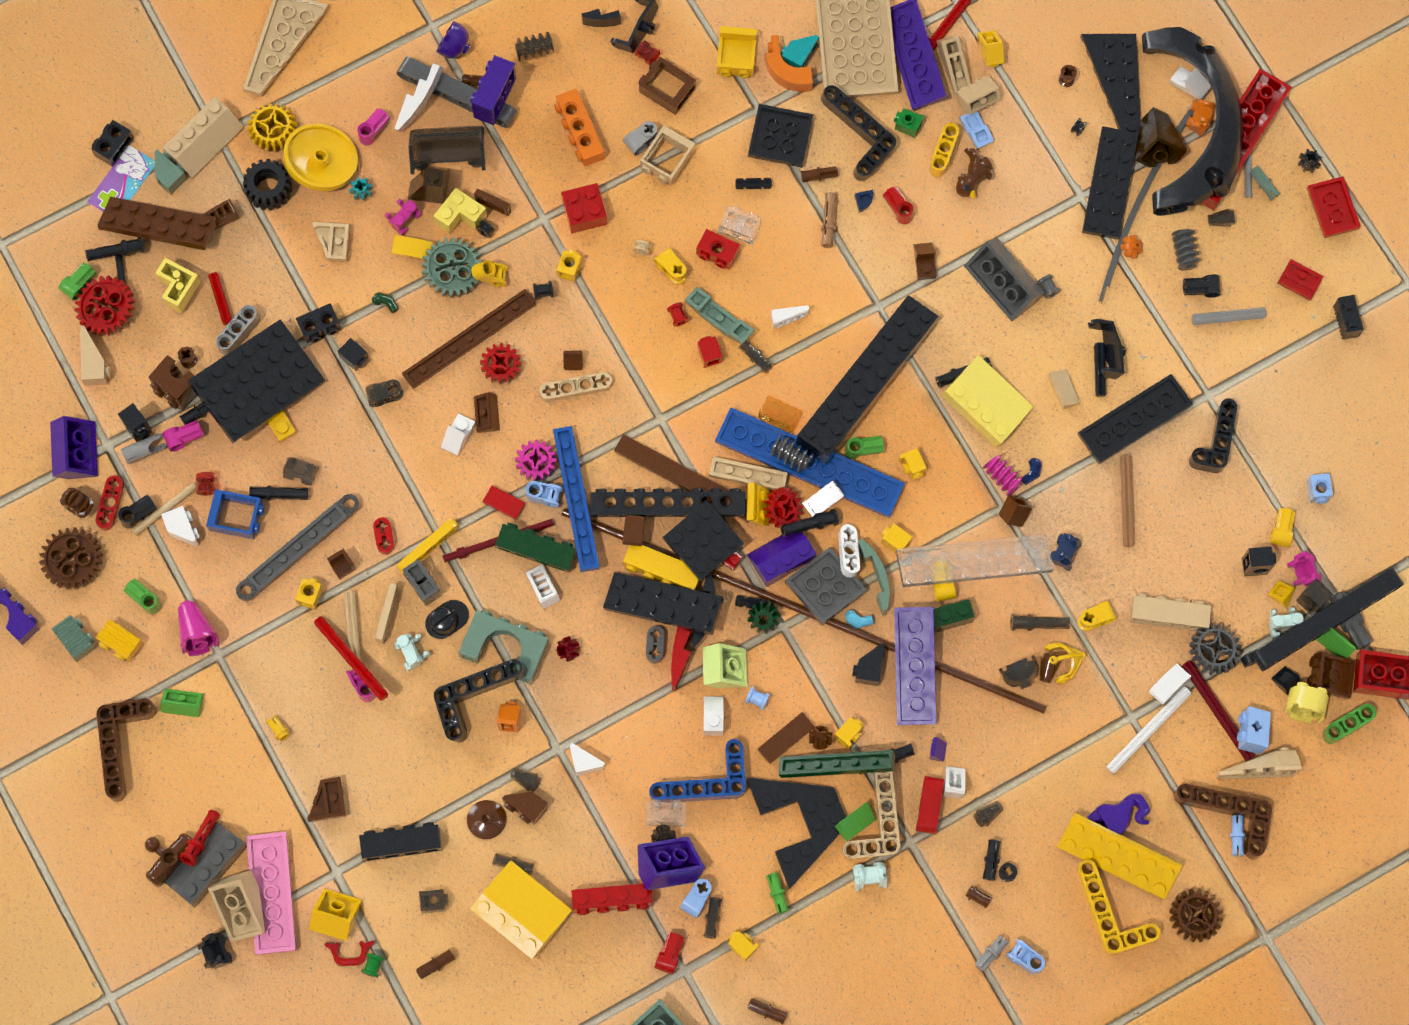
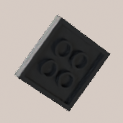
M759 104L748 157L802 168L813 114Z
M707 500L662 537L700 582L744 546L743 541Z

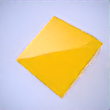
M1278 580L1268 593V596L1282 607L1287 608L1295 588Z

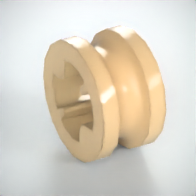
M636 240V247L633 248V251L639 255L648 256L650 253L648 249H651V244L643 240Z

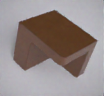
M1008 495L999 512V516L1007 525L1022 527L1032 507L1023 498Z
M344 548L327 558L339 580L356 570L354 563Z

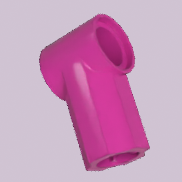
M377 108L366 122L358 126L357 132L361 144L371 145L374 143L375 136L390 121V117L385 111ZM365 132L370 133L369 135H363Z
M197 420L179 428H169L163 432V437L171 452L178 451L185 447L187 443L204 436Z

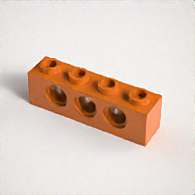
M575 88L557 95L554 107L557 114L561 113L563 119H561L563 128L564 130L568 129L570 133L568 138L571 145H575L577 149L575 154L578 161H582L585 167L605 159L604 149L577 89ZM570 110L576 111V113L572 115L568 114L567 112ZM576 126L583 127L581 130H575L574 128ZM583 142L590 143L588 146H582L581 144Z

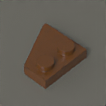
M341 777L320 780L312 809L307 818L308 823L346 817Z

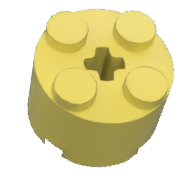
M1298 682L1297 686H1293L1289 690L1285 713L1289 712L1292 719L1304 723H1311L1312 720H1317V723L1324 721L1329 698L1327 690L1321 687H1310L1307 683Z

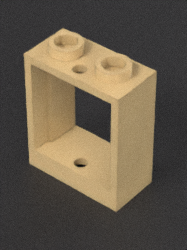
M663 126L641 158L640 168L644 173L656 176L661 183H668L672 186L695 152V143ZM663 141L685 153L671 175L649 163Z

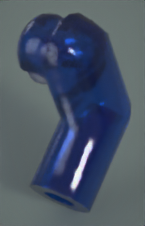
M1037 458L1029 460L1030 472L1022 476V482L1025 485L1037 479L1041 474L1042 463Z

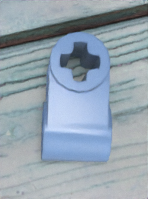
M531 481L527 484L526 498L529 501L548 507L559 508L560 504L558 501L560 493L563 492L561 486L538 481ZM532 488H536L539 490V493L532 495L529 491Z
M706 879L697 880L679 909L697 919L710 895V882ZM703 884H705L706 890L708 891H703L702 893H699V888L697 886H702Z
M1019 939L1016 940V945L1012 951L1006 954L1009 960L1033 975L1041 973L1045 966L1044 958ZM1038 960L1041 967L1038 969L1032 968L1030 961Z

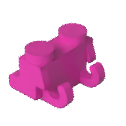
M401 199L396 201L402 209L393 218L389 212L385 214V217L389 220L388 223L402 236L408 230L406 227L401 229V226L413 213H415L414 217L416 219L422 214L415 202L410 199L405 204Z
M1308 551L1294 556V560L1287 564L1288 568L1294 567L1298 579L1293 582L1294 586H1299L1303 583L1306 587L1321 581V574L1317 572L1314 564L1315 557L1308 553Z

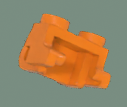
M1193 100L1190 107L1193 114L1192 117H1188L1186 127L1189 130L1196 131L1197 135L1203 136L1206 129L1210 126L1215 104L1206 100Z

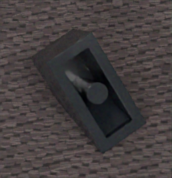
M880 644L859 659L858 665L853 666L852 676L856 677L855 683L878 686L885 644Z

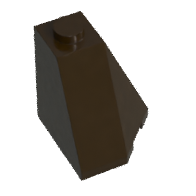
M1154 107L1141 120L1134 157L1135 161L1149 168L1156 167L1157 164L1165 162L1174 164L1187 152L1169 115Z
M426 167L410 181L408 200L443 204L446 200L450 168Z

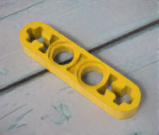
M453 518L446 521L398 563L397 569L403 574L402 569L417 559L421 562L459 528V524Z

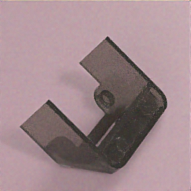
M483 126L424 128L410 131L408 148L411 174H415V169L423 171L431 163L467 161L474 168L482 167V171L486 170L485 131Z

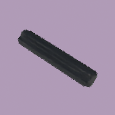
M1097 342L1094 345L1096 397H1105L1106 378L1099 377L1098 371L1105 368V344Z

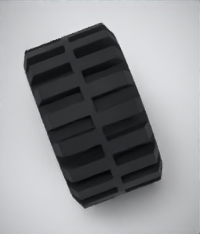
M262 159L258 160L259 163H252V168L248 167L246 169L247 174L243 176L246 196L256 208L260 206L261 210L268 208L269 211L273 210V207L278 209L280 204L285 205L287 203L286 198L289 199L291 196L292 183L289 173L284 165H279L276 160L273 162L270 159H266V162H263ZM271 178L278 181L276 187L270 191H261L257 188L264 179Z

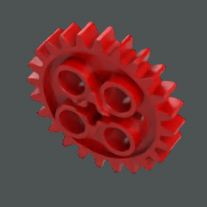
M109 275L106 277V280L102 276H100L99 281L93 278L92 285L87 282L88 288H81L83 294H77L80 301L75 302L79 306L74 309L78 313L76 318L80 321L79 324L85 326L88 332L91 331L94 335L98 332L100 336H103L105 332L110 336L111 330L117 334V328L124 329L123 323L129 324L127 318L133 317L130 311L136 309L131 305L136 302L131 298L134 296V293L130 291L131 288L125 285L126 283L123 280L119 281L117 277L112 279ZM103 291L102 296L98 297L99 293ZM120 297L119 301L114 303L115 299ZM91 300H95L105 306L101 307L98 303L91 302ZM109 305L114 309H119V311L116 312L106 306ZM96 308L95 312L90 315L91 311ZM112 314L111 319L107 320V317Z

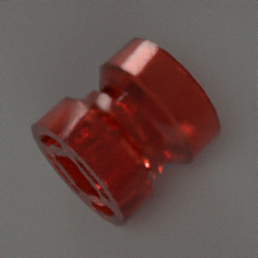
M646 40L638 46L635 52V56L639 59H644L645 63L649 66L660 55V50L652 48L651 44Z
M212 472L197 473L196 481L198 486L196 487V494L201 496L213 495L215 492V486L213 485L215 474Z

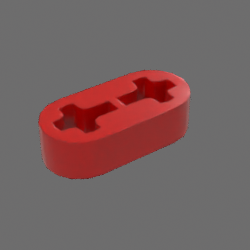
M380 517L373 524L376 546L381 554L387 555L394 550L392 528L388 519ZM380 523H384L387 526L384 528L385 534H382L380 528H377L380 527ZM383 538H386L387 543L391 544L388 545V549L380 547V545H383Z

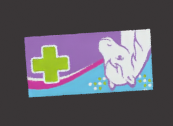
M128 145L87 202L104 211L110 197L131 200L155 167V160Z

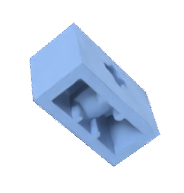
M1249 706L1240 713L1238 718L1240 730L1237 735V741H1239L1238 749L1261 754L1268 748L1271 712Z

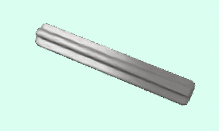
M1264 307L1193 314L1192 324L1200 325L1262 319L1266 316V310Z

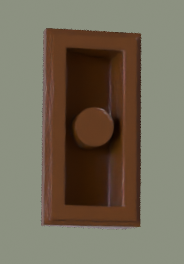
M487 392L474 396L477 433L499 431L497 395Z

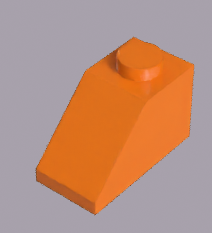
M506 702L500 705L497 718L499 731L518 733L521 707L517 703Z

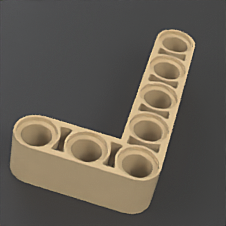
M892 771L873 773L880 838L846 842L842 847V854L845 858L859 859L889 856L899 851L900 838ZM881 782L889 784L888 792L885 793L879 789ZM884 801H888L892 806L889 812H884L881 808V804ZM890 821L893 823L894 827L891 832L884 830V822ZM887 841L895 843L896 848L893 852L887 851L885 847ZM869 842L876 846V851L873 854L866 851V845ZM850 844L856 847V854L853 856L848 855L846 852V847Z

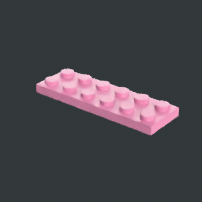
M287 832L246 836L249 871L252 870L259 887L265 933L254 936L255 954L264 955L296 951Z

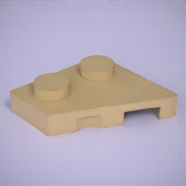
M313 222V227L327 260L347 262L349 224Z

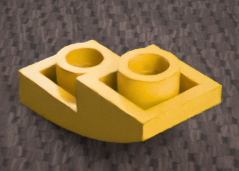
M395 235L391 254L422 260L423 256H428L426 254L427 249L432 251L431 244H434V242Z

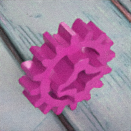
M537 439L535 444H532L530 440L528 441V446L522 444V451L517 450V455L520 457H515V462L518 463L516 469H521L520 475L526 474V480L533 477L534 481L537 480V477H540L543 481L544 475L550 477L549 470L555 471V467L552 464H557V460L554 459L556 453L551 452L552 446L546 447L545 441L539 444ZM537 454L538 461L535 467L533 461L535 460ZM525 466H529L532 471L528 470Z

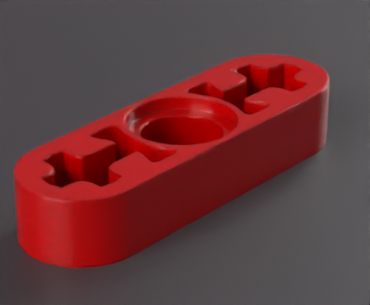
M116 475L108 477L105 482L95 519L97 526L104 531L110 530L114 526L124 490L122 479ZM115 481H117V483H118V485H119V486H116L115 489H114V493L117 494V496H115L114 494H112L113 488H112V486L110 485V484H114ZM109 498L115 500V504L111 508L105 506V501ZM103 510L109 512L107 515L109 523L106 522L105 525H103L101 522V520H104L106 516V513L102 512Z

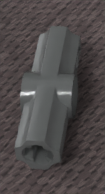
M1340 592L1330 598L1329 601L1332 605L1347 595L1345 592ZM1360 613L1340 624L1341 629L1348 633L1357 650H1361L1373 642L1363 625L1364 620Z

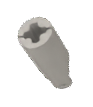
M157 433L122 448L121 451L127 464L166 448L167 445L165 443L154 447L149 446L153 441L161 438L162 434Z

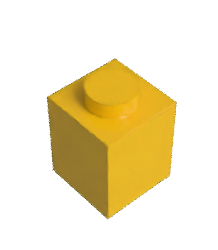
M895 524L891 528L887 526L881 534L883 537L881 543L899 557L912 540V536Z

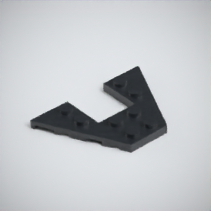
M747 778L760 816L798 803L811 838L775 851L788 889H791L840 834L835 825L846 818L835 788Z

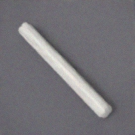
M1183 687L1106 768L1114 774L1191 695L1190 690Z

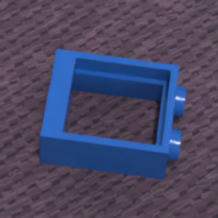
M215 489L206 526L209 531L254 540L255 534L259 533L260 523H258L259 516H263L265 505H263L261 498ZM224 500L255 506L249 531L218 525Z

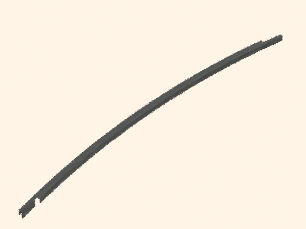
M1212 86L1206 93V95L1202 98V100H1204L1210 93V91L1212 90ZM1190 108L1176 128L1179 135L1185 128L1188 117H1192L1193 111ZM1162 163L1157 164L1156 167L1151 169L1128 216L1099 298L1101 304L1106 286L1110 287L1122 251L1121 244H1124L1122 239L1128 236L1138 210Z

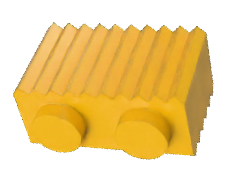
M108 619L96 636L99 642L98 646L105 651L112 650L115 652L114 656L122 662L124 660L130 662L143 645L141 639L111 619Z

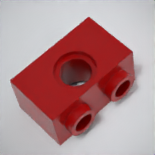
M708 229L705 230L696 247V254L700 259L704 261L710 260L719 268H727L729 270L740 251V244ZM715 248H719L722 250V252L714 253L712 250Z

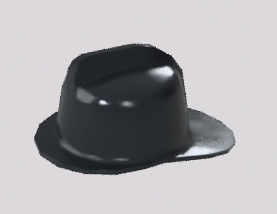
M449 600L443 603L427 616L425 621L427 632L437 639L449 637L467 623L469 618L468 608L463 602L458 600Z

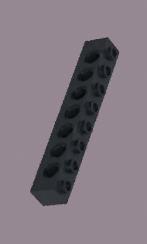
M679 488L672 489V492H664V489H653V492H645V489H634V492H626V489H615V492H607V489H595V492H591V516L687 517L701 505V501L704 498H710L712 500L711 506L721 517H745V492H741L740 488H731L730 492H722L720 488H713L711 492H703V489L700 488L691 489V492H684V489ZM614 498L616 500L615 506L607 507L605 504L606 500ZM633 498L635 505L630 508L626 507V499ZM685 498L693 500V504L690 507L682 505V501ZM723 498H729L731 505L723 507L720 502ZM645 499H654V505L652 507L644 506ZM664 499H673V505L665 507L663 505Z

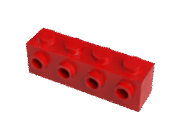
M643 883L571 890L573 913H577V915H588L589 912L593 911L608 913L609 910L615 909L618 912L629 911V908L645 910L649 909V906H653L652 891L646 890Z

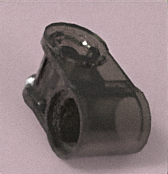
M394 379L370 384L365 387L370 407H379L398 401L403 397V389L400 383Z

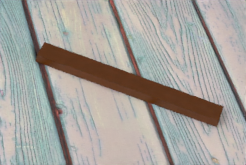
M526 289L522 290L402 372L403 377L412 389H415L536 306V302Z
M624 434L614 449L615 453L689 492L694 488L703 489V492H711L713 488H720L722 492H730V490ZM704 498V500H707L709 503L712 504V500L710 498ZM723 498L720 504L723 507H728L731 505V500ZM745 499V517L738 518L748 523L747 499Z

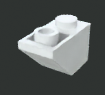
M181 506L161 514L171 537L195 547L199 545L197 539L200 536L196 527L192 528L190 522L193 521L189 510L186 511Z

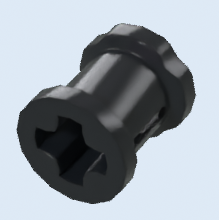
M551 281L539 285L533 283L535 300L547 296L554 297Z

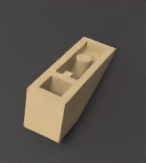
M953 35L936 40L952 90L954 95H956L957 91L962 87L971 85L959 36Z
M80 326L81 380L85 386L108 384L107 378L111 376L110 367L106 365L85 326Z

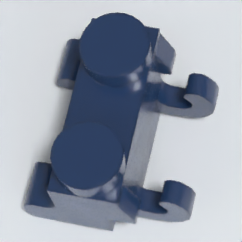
M1064 533L1059 535L1057 539L1058 548L1056 551H1052L1049 560L1055 565L1071 571L1072 558L1075 551L1079 547L1081 548L1082 543L1080 539L1073 537L1071 534Z

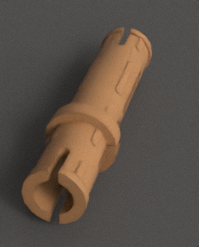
M834 192L825 193L824 221L821 226V246L824 248L833 247V236L836 231L834 221L837 194Z

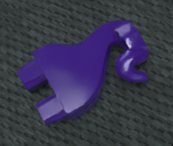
M1131 794L1119 804H1103L1097 807L1087 819L1097 824L1101 823L1103 827L1122 835L1128 827L1133 806L1138 809L1135 813V821L1141 825L1149 824V821L1143 819V817L1150 813V809L1141 794Z

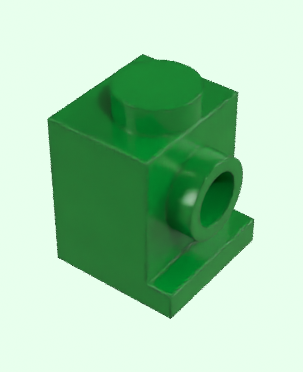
M903 108L902 112L898 111L894 118V122H896L895 130L915 138L923 123L924 115H918Z

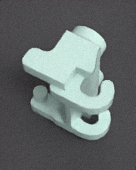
M1290 607L1289 615L1275 616L1276 610H1270L1269 629L1271 638L1280 636V632H1276V628L1301 624L1303 622L1302 613H1294L1295 608Z
M411 634L401 635L396 639L397 642L394 643L397 651L401 649L405 656L406 663H404L407 671L420 666L424 662L423 660L430 656L429 651L423 652V655L420 656L415 643L422 639L420 634L415 635L413 639H411Z
M876 862L870 867L858 864L853 867L855 891H860L864 885L878 883L879 887L887 888L884 863Z

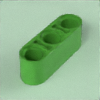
M1364 704L1331 723L1322 733L1324 741L1329 744L1337 743L1369 724L1376 716L1375 707L1371 704ZM1362 710L1367 711L1370 718L1363 717ZM1345 720H1350L1353 723V728L1347 727ZM1330 729L1336 731V738L1330 736Z

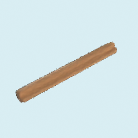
M1121 455L1123 546L1133 547L1131 456Z

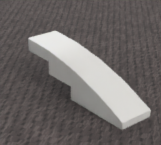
M432 64L427 81L419 79L414 96L406 94L395 126L396 130L403 132L423 109L438 83L444 69L443 67Z

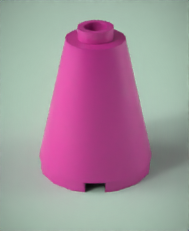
M190 600L182 602L178 607L182 653L185 655L186 652L189 656H199L208 653L211 646L214 645L216 647L219 643L217 633L196 602Z

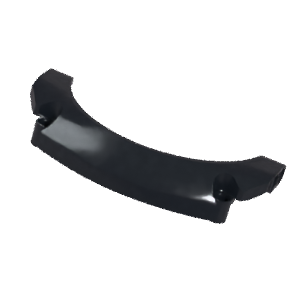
M1167 27L1143 33V53L1172 55L1195 66L1212 86L1216 100V121L1210 141L1196 163L1180 178L1152 194L1153 214L1157 216L1184 212L1188 209V206H1196L1213 194L1218 197L1226 196L1230 191L1238 168L1243 143L1244 126L1241 102L1226 65L1214 46H1202L1203 41L1201 37L1182 27Z

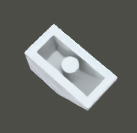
M704 696L703 735L723 736V697Z

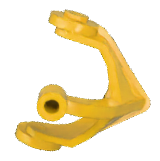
M1050 643L1044 647L1045 651L1062 649L1069 653L1059 657L1051 656L1049 661L1053 665H1056L1058 661L1071 659L1069 673L1057 677L1056 684H1064L1073 679L1085 658V653L1061 643Z

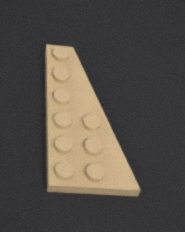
M314 0L272 1L243 87L244 92L258 96L264 94L328 10V4Z

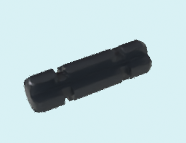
M737 178L735 180L736 189H743V187H746V189H761V187L770 189L772 186L771 178H764V180H761V178H746V180Z
M737 595L735 605L753 609V604L759 606L760 601L763 599L744 598L745 596ZM765 600L764 605L767 606L769 601Z

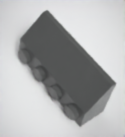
M998 238L986 241L964 265L1011 321H1014L1031 308L1045 294Z
M216 822L204 842L203 852L199 853L196 858V864L189 866L182 862L164 883L195 908L209 892L208 888L222 877L247 846L232 832Z

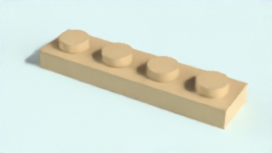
M713 457L709 477L746 485L755 482L756 485L772 490L785 487L788 472Z

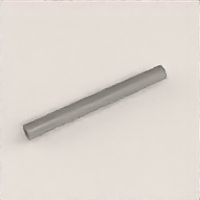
M1252 152L1244 163L1245 198H1252V175L1250 174L1252 170Z

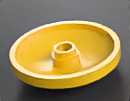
M314 123L301 126L289 135L283 149V162L290 176L302 186L316 191H332L343 187L352 179L357 168L358 155L353 142L342 131L330 125Z

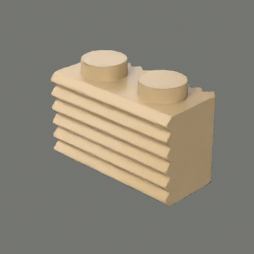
M989 76L978 79L975 83L962 87L956 92L958 103L969 115L1001 99L999 87Z

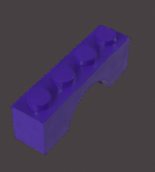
M5 588L0 589V604L6 606L9 612L6 629L24 645L40 630L36 625L38 621L31 614L27 616L23 612L25 608L18 601L14 603L10 599L12 595Z

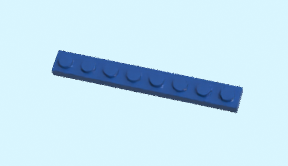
M572 426L553 429V435L580 573L599 570L600 566Z

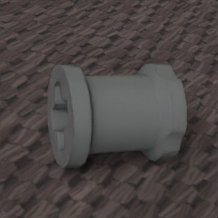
M1052 274L1046 275L1037 281V284L1041 285L1045 292L1046 299L1054 297L1061 291L1053 282Z

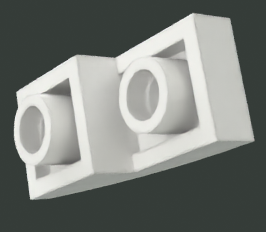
M1176 664L1149 690V693L1161 704H1165L1176 694L1178 689L1190 680L1191 675Z

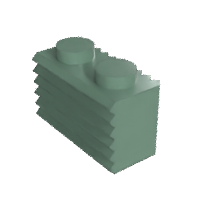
M69 615L51 629L73 659L78 662L92 652V650H95L92 644L95 640L89 632L85 634L81 628L84 625L78 617L74 619Z

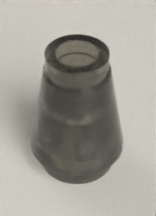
M1229 208L1207 215L1209 226L1231 227V225L1235 224L1234 210H1229Z
M517 767L513 769L510 776L527 791L535 792L541 782L538 774Z
M996 801L976 810L973 817L980 827L989 826L1003 811V807Z

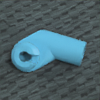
M848 610L845 613L847 623L855 628L874 624L871 615L861 618L853 610Z

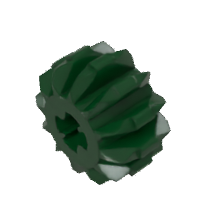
M760 601L759 606L753 604V609L748 611L750 616L747 621L752 622L751 629L757 627V633L764 629V633L767 634L768 628L774 631V625H779L780 623L778 620L780 613L776 612L777 606L771 608L770 601L767 603V606L764 605L763 601ZM761 615H763V617H764L765 615L768 616V617H767V620H765V618H763V620H762V619L760 618Z

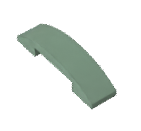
M698 287L685 299V302L704 320L727 337L742 345L755 332L741 319L737 320L713 302L711 297Z
M860 539L858 540V548L863 563L871 561L882 591L877 593L876 600L881 614L884 616L887 613L890 598L888 577L876 552L867 542Z

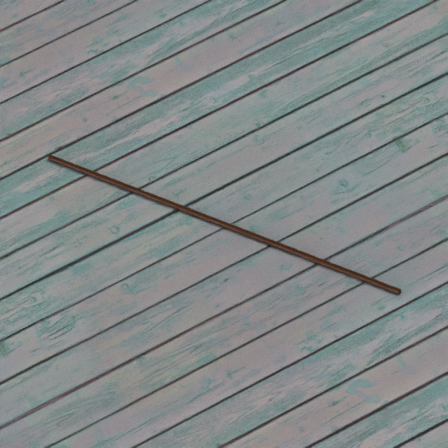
M564 508L561 515L570 519L568 509ZM590 519L592 528L623 540V532ZM642 540V545L681 560L676 554ZM716 570L711 572V576L717 580L817 620L806 607ZM832 618L825 623L875 645L885 644V649L895 652V644ZM935 661V669L1044 714L1046 709L1044 705Z

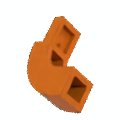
M771 35V42H768V53H765V65L770 76L775 82L786 89L797 92L812 91L811 67L797 68L788 65L780 54L779 35Z

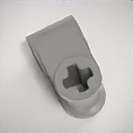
M646 121L624 137V144L634 156L639 155L651 145L658 134L656 124Z

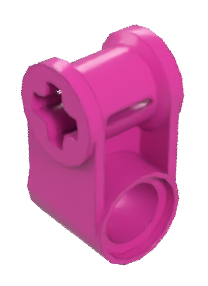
M347 670L346 673L360 699L364 702H372L376 695L372 691L368 695H363L362 691L369 687L354 670Z

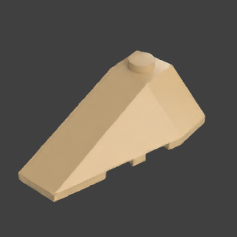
M1282 747L1278 748V751L1220 771L1216 775V779L1294 777L1302 770L1296 750Z

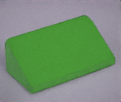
M1333 628L1316 639L1332 654L1346 659L1356 649L1352 643Z
M165 689L160 702L161 712L199 717L203 694Z
M864 803L835 825V828L846 842L876 820L869 803Z

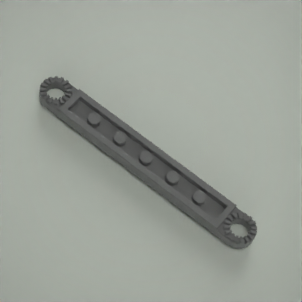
M352 494L344 495L250 573L236 587L238 598L242 601L252 600L359 509L357 497ZM347 500H353L355 505L348 509L344 506V503ZM245 586L251 588L248 596L241 594V589Z

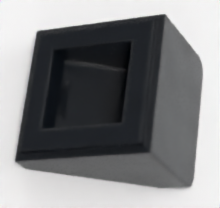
M1286 666L1271 678L1286 695H1289L1291 687L1297 686V683L1301 682L1299 676Z

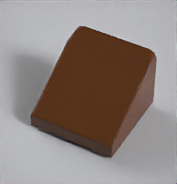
M563 351L564 370L583 369L582 351Z

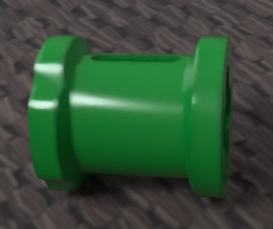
M367 953L368 959L361 973L378 978L379 975L377 973L381 962H384V958Z

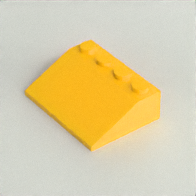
M510 860L470 908L531 959L536 958L572 912L569 906L512 860Z

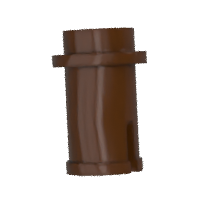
M970 886L965 895L969 901L972 899L984 906V908H987L992 899L991 896L979 891L976 886Z

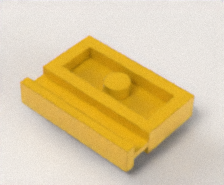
M755 482L748 483L747 521H751V523L760 527L768 526L769 518H765V515L768 513L763 508L767 507L764 500H769L767 497L769 489L756 485Z

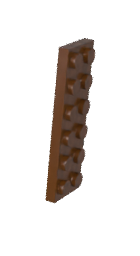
M110 197L97 225L99 230L206 250L217 225V217Z

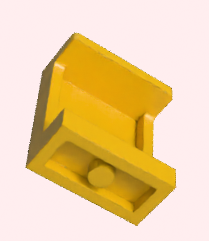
M720 26L716 74L724 77L731 75L741 78L753 77L757 29Z

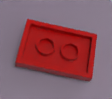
M1343 176L1307 186V191L1324 238L1360 229L1361 225Z

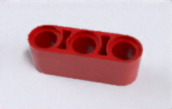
M924 776L916 825L917 832L936 835L944 779Z

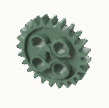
M445 237L444 243L437 240V246L431 244L432 251L426 250L428 256H423L422 259L425 261L421 265L425 269L422 271V275H427L424 281H430L429 288L436 287L435 293L441 290L442 296H444L447 292L449 298L455 293L458 298L460 292L466 295L467 289L472 291V284L478 285V281L473 277L471 269L473 265L482 262V260H476L479 257V253H473L475 247L468 248L469 242L463 245L462 239L455 242L453 237L451 242H449L447 237ZM461 254L464 259L457 260L454 255ZM442 257L446 262L438 263L436 258ZM464 271L468 274V276L466 278H462L459 276L458 273ZM447 275L450 279L443 281L440 276Z

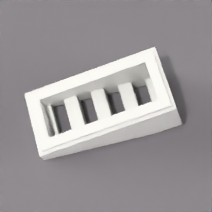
M809 306L771 310L772 328L776 329L808 316Z
M543 564L525 572L543 609L560 601ZM543 573V576L533 580V577ZM545 580L547 581V582H545V583H543V584H540V585L536 586V584H539V583H541V582H543V581H545ZM550 587V589L540 593V591Z

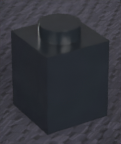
M352 338L338 350L339 357L355 371L363 368L368 362V353Z

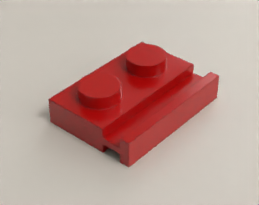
M1290 259L1277 284L1311 301L1324 276Z

